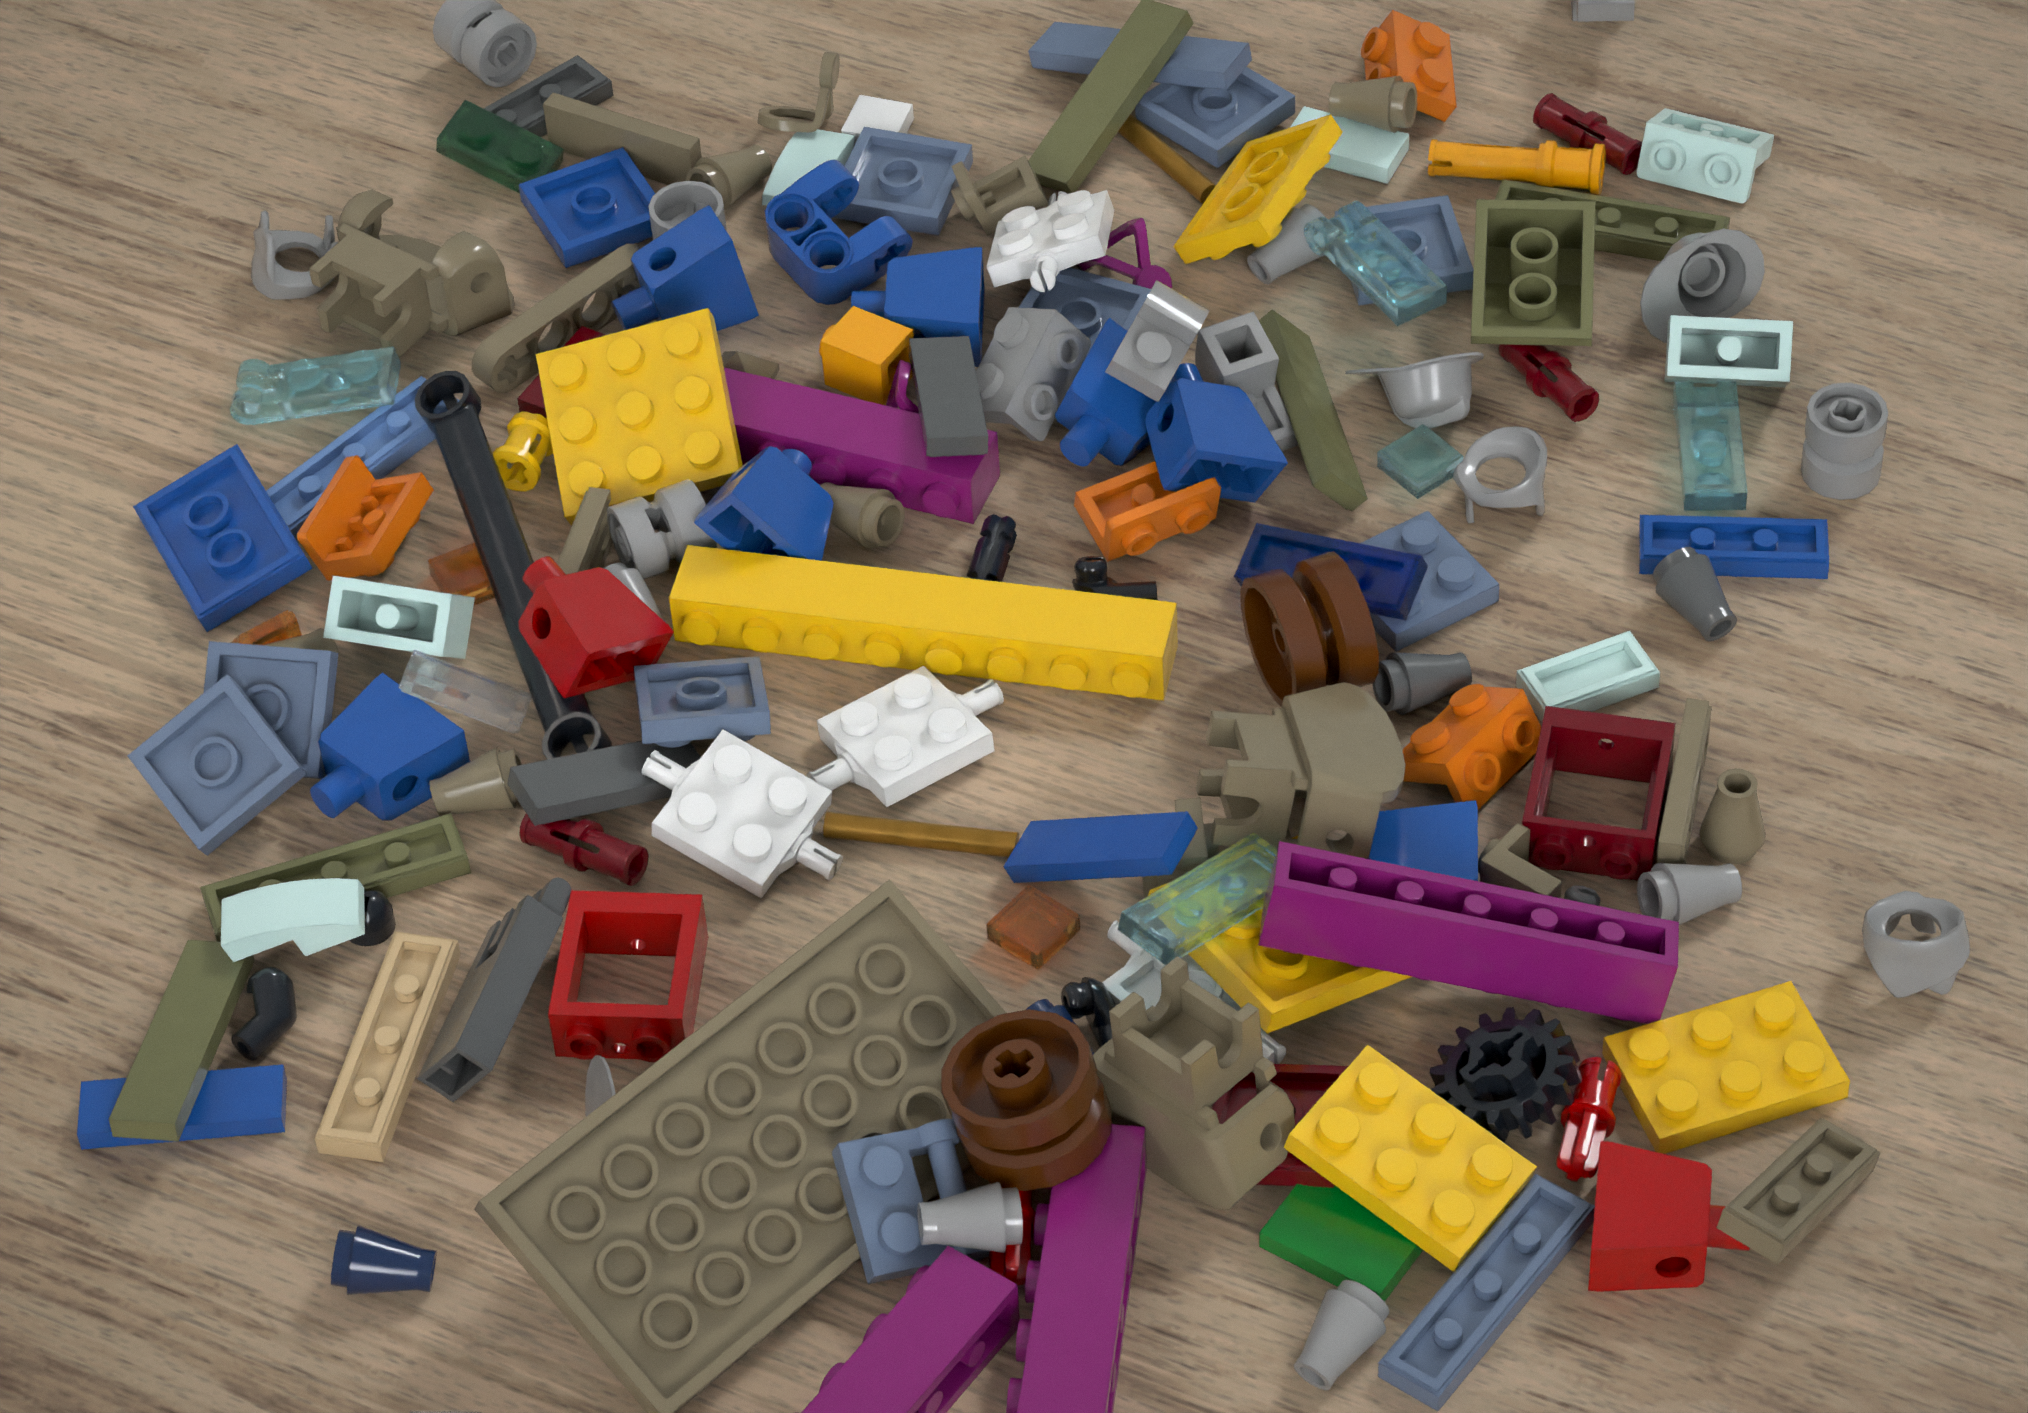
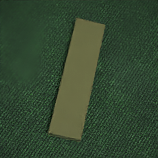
M1153 0L1140 1L1028 160L1035 171L1040 185L1067 194L1078 190L1194 24L1187 10Z
M1509 180L1501 181L1495 200L1595 201L1594 250L1662 261L1671 246L1684 236L1698 232L1708 233L1723 228L1729 229L1730 217Z
M1272 309L1259 322L1279 357L1275 380L1312 485L1346 510L1353 511L1365 502L1368 497L1310 336Z
M449 813L201 886L200 889L216 941L221 942L222 899L244 891L290 881L340 878L358 879L365 891L378 890L386 898L470 874L471 869L453 816Z
M187 941L109 1117L113 1137L179 1141L255 962L254 955L233 962L221 947V942Z

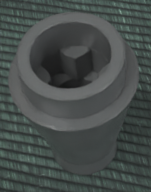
M1684 547L1670 553L1659 562L1653 572V578L1657 582V595L1698 629L1706 641L1720 639L1735 627L1737 618L1727 603L1707 555L1698 554L1692 547Z
M1392 652L1387 655L1384 661H1379V673L1372 686L1377 702L1386 712L1395 710L1399 715H1405L1471 685L1472 672L1469 661L1463 653L1443 655Z

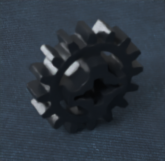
M1514 1007L1506 1008L1502 1020L1492 1022L1491 1018L1486 1013L1479 1015L1480 1028L1471 1032L1469 1029L1459 1026L1455 1030L1460 1041L1456 1046L1440 1045L1437 1051L1443 1064L1430 1068L1429 1074L1435 1084V1087L1431 1090L1481 1127L1491 1131L1495 1137L1504 1143L1510 1130L1519 1129L1520 1134L1525 1139L1532 1137L1533 1128L1531 1123L1538 1119L1550 1125L1554 1124L1557 1120L1552 1108L1555 1104L1562 1106L1572 1105L1574 1098L1569 1086L1579 1084L1582 1081L1581 1073L1576 1064L1580 1061V1058L1570 1035L1565 1034L1560 1021L1556 1018L1545 1023L1540 1010L1537 1009L1529 1012L1523 1020L1518 1019Z

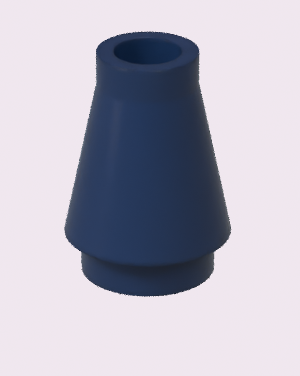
M360 1225L357 1226L356 1232L339 1230L333 1256L331 1285L346 1287L347 1295L411 1290L430 1292L434 1278L437 1250L420 1248Z

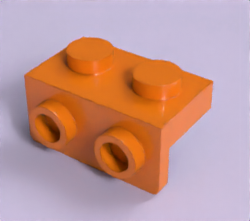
M1392 10L1379 28L1373 27L1363 41L1361 57L1364 58L1366 80L1401 76L1404 82H1413L1417 89V111L1445 122L1457 107L1450 34L1443 32L1433 23L1420 22Z
M358 455L346 457L298 531L297 539L327 581H331L333 576L348 578L364 575L367 577L376 576L383 573L393 563L395 552L408 531L419 521L420 512L434 489L422 472L375 479Z
M1153 461L1075 492L1074 507L1105 559L1109 562L1126 554L1130 556L1143 554L1150 550L1157 542L1179 533L1192 534L1205 528L1212 520L1216 519L1221 486L1216 478L1212 477L1176 492L1164 490L1156 462Z
M1472 684L1455 692L1449 700V705L1430 723L1418 728L1411 735V742L1402 749L1406 764L1403 781L1447 785L1455 803L1476 800L1479 810L1537 751L1541 725L1524 689L1484 687L1482 684Z

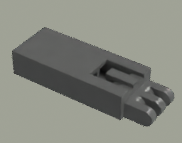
M559 877L553 878L532 897L527 895L518 903L516 909L512 908L505 914L502 922L498 920L489 928L417 1078L450 1101L454 1102L493 1070L563 920L562 915L568 905L572 890L566 880Z

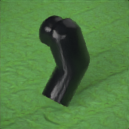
M1082 557L1074 565L1076 578L1072 580L1075 591L1158 600L1156 581L1118 583L1107 576V562L1103 557Z
M266 967L253 973L249 978L246 987L247 993L253 994L255 1015L233 1034L231 1038L238 1052L251 1061L256 1060L296 1022L297 1011L293 982L284 971L275 967Z
M1083 977L1080 983L1070 982L1066 984L1061 992L1062 1005L1065 1006L1072 1019H1080L1086 1016L1095 1039L1101 1048L1112 1039L1109 1011L1116 1006L1104 983L1094 978Z

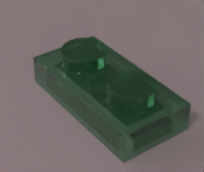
M464 100L439 134L436 143V152L519 194V184L557 171L563 162L564 154L563 148L467 100Z

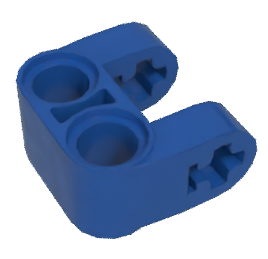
M835 159L820 164L799 178L781 194L776 195L768 203L765 210L769 251L774 260L810 298L817 303L825 305L843 302L851 296L852 291H860L887 274V263L893 258L907 256L913 243L912 237L891 216L878 218L849 238L841 231L831 218L843 211L853 201L859 189V182L840 161ZM795 227L800 228V229L795 230V231H787V230H786V229L795 228ZM826 265H834V266H836V267H834V268H832V269H822V268H821V267L826 266Z

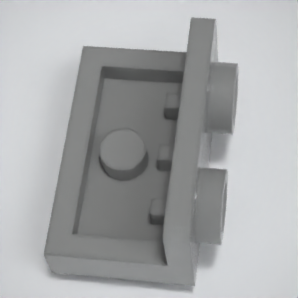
M1008 307L1004 317L998 322L994 330V337L979 367L976 369L985 421L1012 424L1030 440L1044 441L1055 419V413L1091 346V340L1056 309Z

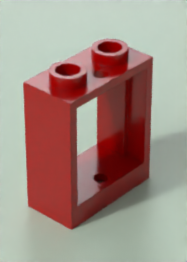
M571 890L548 1011L556 1057L592 1060L595 1055H600L609 1059H638L646 1062H657L693 1033L709 938L702 894ZM585 954L676 956L668 1005L577 1002ZM616 1043L625 1044L626 1046L617 1045Z

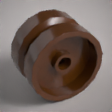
M1326 552L1298 561L1292 577L1283 569H1273L1244 579L1240 595L1245 634L1263 683L1274 701L1281 707L1284 697L1343 682L1359 686L1360 688L1375 682L1379 673V651L1374 625L1367 602L1355 576L1338 554Z
M1028 1009L997 1015L973 1027L952 1047L941 1069V1093L950 1116L957 1126V1134L966 1157L977 1175L990 1183L999 1182L1001 1188L1017 1187L1020 1191H1029L1053 1187L1082 1173L1102 1153L1112 1131L1111 1105L1104 1085L1097 1076V1066L1089 1043L1076 1024L1057 1013Z

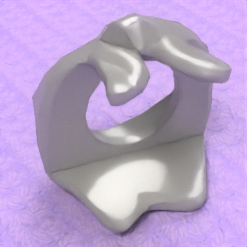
M266 210L261 212L259 226L253 232L255 251L251 263V279L260 293L272 300L306 298L319 293L334 280L333 278L320 288L312 284L310 271H290L283 268L275 260L276 253L295 247L311 250L318 255L319 259L338 243L335 242L333 216H325L324 238L321 239L313 233L302 231L269 230V214Z
M1519 426L1498 428L1480 437L1469 447L1463 461L1454 469L1453 475L1454 481L1464 492L1465 516L1468 524L1474 523L1473 502L1480 506L1492 508H1521L1535 505L1536 514L1543 516L1545 513L1544 481L1547 466V447L1544 439L1536 431ZM1503 457L1518 461L1524 466L1526 474L1521 483L1513 488L1492 490L1484 487L1477 480L1476 472L1486 461Z
M1903 891L1878 900L1865 912L1862 927L1864 949L1878 977L1894 997L1904 998L1926 989L1944 995L1951 990L1958 971L1963 967L1970 954L1969 933L1962 910L1953 903L1943 899L1924 897L1918 892ZM1910 914L1911 924L1919 932L1936 933L1934 922L1941 931L1940 936L1925 941L1902 940L1888 936L1895 930L1902 915Z

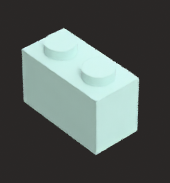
M1670 315L1667 330L1665 382L1786 388L1790 382L1793 321Z
M333 576L323 638L440 657L465 659L475 597Z

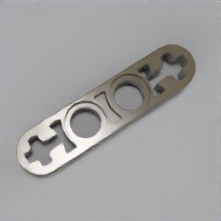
M625 244L617 248L481 342L472 359V372L474 376L495 391L507 393L539 372L536 354L563 347L581 326L599 331L615 320L617 316L611 301L641 287L631 263L633 254L641 248L635 244ZM595 293L593 301L591 302L589 307L582 313L585 304L587 303L589 298ZM552 323L547 335L539 342L545 328Z

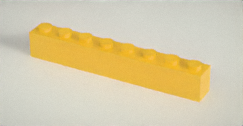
M687 545L669 596L674 639L678 642L809 657L819 660L875 665L885 668L916 670L925 666L930 672L942 675L993 679L1008 683L1015 682L1066 690L1122 695L1130 698L1138 697L1164 701L1178 648L1177 603L692 545Z

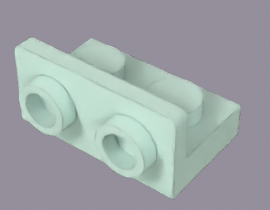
M1665 108L1646 122L1637 176L1641 179L1737 203H1744L1750 197L1755 169L1770 157L1774 135Z

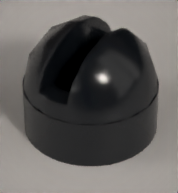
M364 889L365 934L349 941L359 946H374L386 941L393 934L396 922L392 905L385 895L378 890L365 891Z

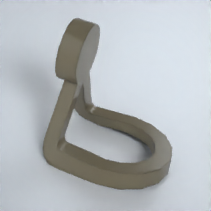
M824 52L816 110L791 106L764 107L759 109L757 123L763 127L779 131L806 133L816 131L834 111L833 89L836 87L839 76V53ZM782 117L803 118V119H810V120H814V121L798 120V119H788V118H782Z

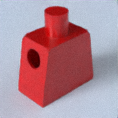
M545 556L532 563L523 575L522 580L533 595L518 621L519 631L563 698L635 680L634 666L656 664L674 634V631L665 621L607 569L597 567L566 574L552 557Z
M1600 1141L1588 1291L1603 1292L1698 1287L1704 1283L1707 1247L1742 1251L1750 1250L1746 1245L1716 1228L1722 1211L1726 1206L1710 1205L1712 1169L1706 1163L1619 1143Z

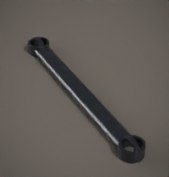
M443 371L434 374L418 389L415 397V408L435 435L545 731L542 740L543 754L547 759L561 757L562 751L569 742L574 746L576 753L611 747L612 741L596 718L592 716L584 693L563 698L519 631L518 621L533 595L522 578L527 568L534 561L479 419V413L482 408L481 398L464 374L457 371ZM463 393L462 398L458 402L454 394ZM443 400L448 411L433 414L436 406ZM583 735H595L590 747H588Z

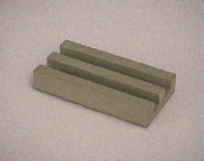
M589 487L588 491L585 492L557 562L566 574L597 567L603 568L613 543L607 521V509L611 501L609 489Z

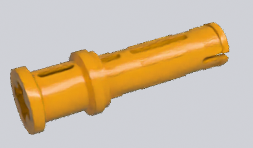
M1432 139L1428 154V161H1432V164L1428 165V175L1431 177L1437 175L1533 182L1536 185L1551 188L1589 189L1590 194L1601 195L1605 174L1606 149L1605 144H1595L1593 149L1558 147L1557 142L1554 140L1540 143L1539 148L1446 142Z

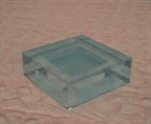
M1422 424L1377 452V467L1415 498L1419 499L1453 478L1454 469L1463 461L1464 456Z

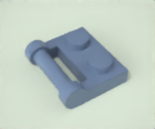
M941 1119L914 1129L838 1143L833 1149L832 1156L868 1284L914 1275L922 1266H931L948 1246L940 1244L921 1245L917 1206L919 1202L924 1201L911 1157L928 1154L940 1199L967 1191L955 1150V1145L960 1142L953 1119ZM950 1246L975 1261L989 1256V1251Z

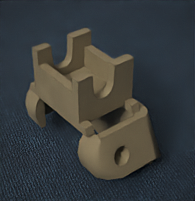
M373 189L356 194L346 203L336 227L339 242L309 268L312 284L320 288L339 274V282L336 289L317 307L321 329L332 333L340 324L345 322L381 340L384 359L392 363L430 329L438 333L443 332L450 336H456L511 315L515 306L514 296L507 285L504 266L495 250L485 240L463 231L448 239L441 247L425 240L402 235H379L382 225L381 215L393 205V199Z
M1343 682L1285 696L1282 707L1273 708L1272 715L1211 711L1206 735L1208 746L1240 750L1243 760L1226 759L1224 769H1200L1196 791L1198 796L1220 797L1226 818H1214L1210 837L1212 845L1277 849L1279 841L1367 859L1371 851L1380 806L1382 803L1394 801L1401 792L1406 764L1396 730L1386 711L1373 696L1359 686ZM1294 796L1306 799L1298 839H1292L1288 828ZM1334 830H1343L1347 832V834L1339 840H1330L1326 838L1327 835Z
M1177 956L1160 970L1161 996L1155 1007L1152 1005L1146 1010L1144 998L1132 992L1109 1011L1112 1039L1093 1054L1097 1066V1076L1104 1085L1111 1105L1112 1124L1145 1127L1147 1169L1195 1200L1216 1209L1230 1210L1240 1201L1243 1195L1286 1159L1288 1151L1284 1148L1289 1133L1295 1126L1294 1106L1285 1091L1270 1081L1277 1073L1274 1063L1263 1057L1259 1009L1249 1002L1239 1011L1191 981L1189 979L1188 963ZM1250 1072H1253L1255 1074L1257 1095L1227 1121L1220 1124L1216 1112L1209 1107Z

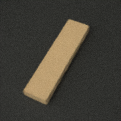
M394 932L315 1136L318 1153L384 1162L461 956L458 940Z

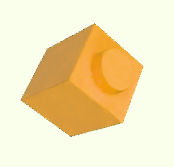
M852 306L836 325L833 324L827 328L820 341L819 354L822 357L825 385L861 400L886 406L899 361L903 360L910 363L909 338H913V329ZM910 370V375H909V380H908V382H909L910 379L913 377V376H912V370Z

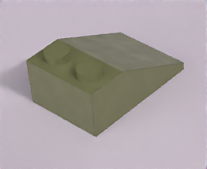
M1476 200L1471 344L1592 346L1595 201Z

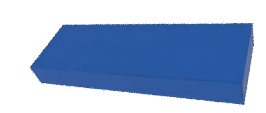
M1640 515L1639 574L1653 575L1656 566L1667 555L1680 548L1692 547L1698 554H1704L1709 557L1716 576L1828 579L1829 544L1827 519Z
M1188 811L1030 821L1003 867L1013 883L1172 875L1198 827Z
M284 1064L208 1071L179 1141L285 1132L287 1076ZM127 1078L81 1081L77 1137L81 1150L176 1141L113 1137L109 1117Z

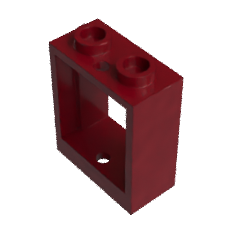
M1546 706L1522 825L1530 829L1528 862L1536 867H1543L1548 870H1564L1608 876L1619 880L1629 879L1638 881L1642 873L1650 872L1655 865L1670 781L1676 723ZM1601 739H1609L1612 742L1607 743L1602 741ZM1555 771L1650 783L1641 830L1546 817Z

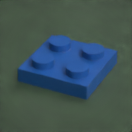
M623 147L519 184L521 202L565 268L607 254L625 244H634L653 237L648 206L655 192Z

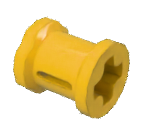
M522 411L511 418L507 425L508 437L503 446L497 447L492 453L505 487L514 491L525 492L533 489L541 478L540 465L545 457L553 454L547 418L540 414ZM537 434L541 436L540 441L535 440ZM508 462L512 464L510 469L507 468Z

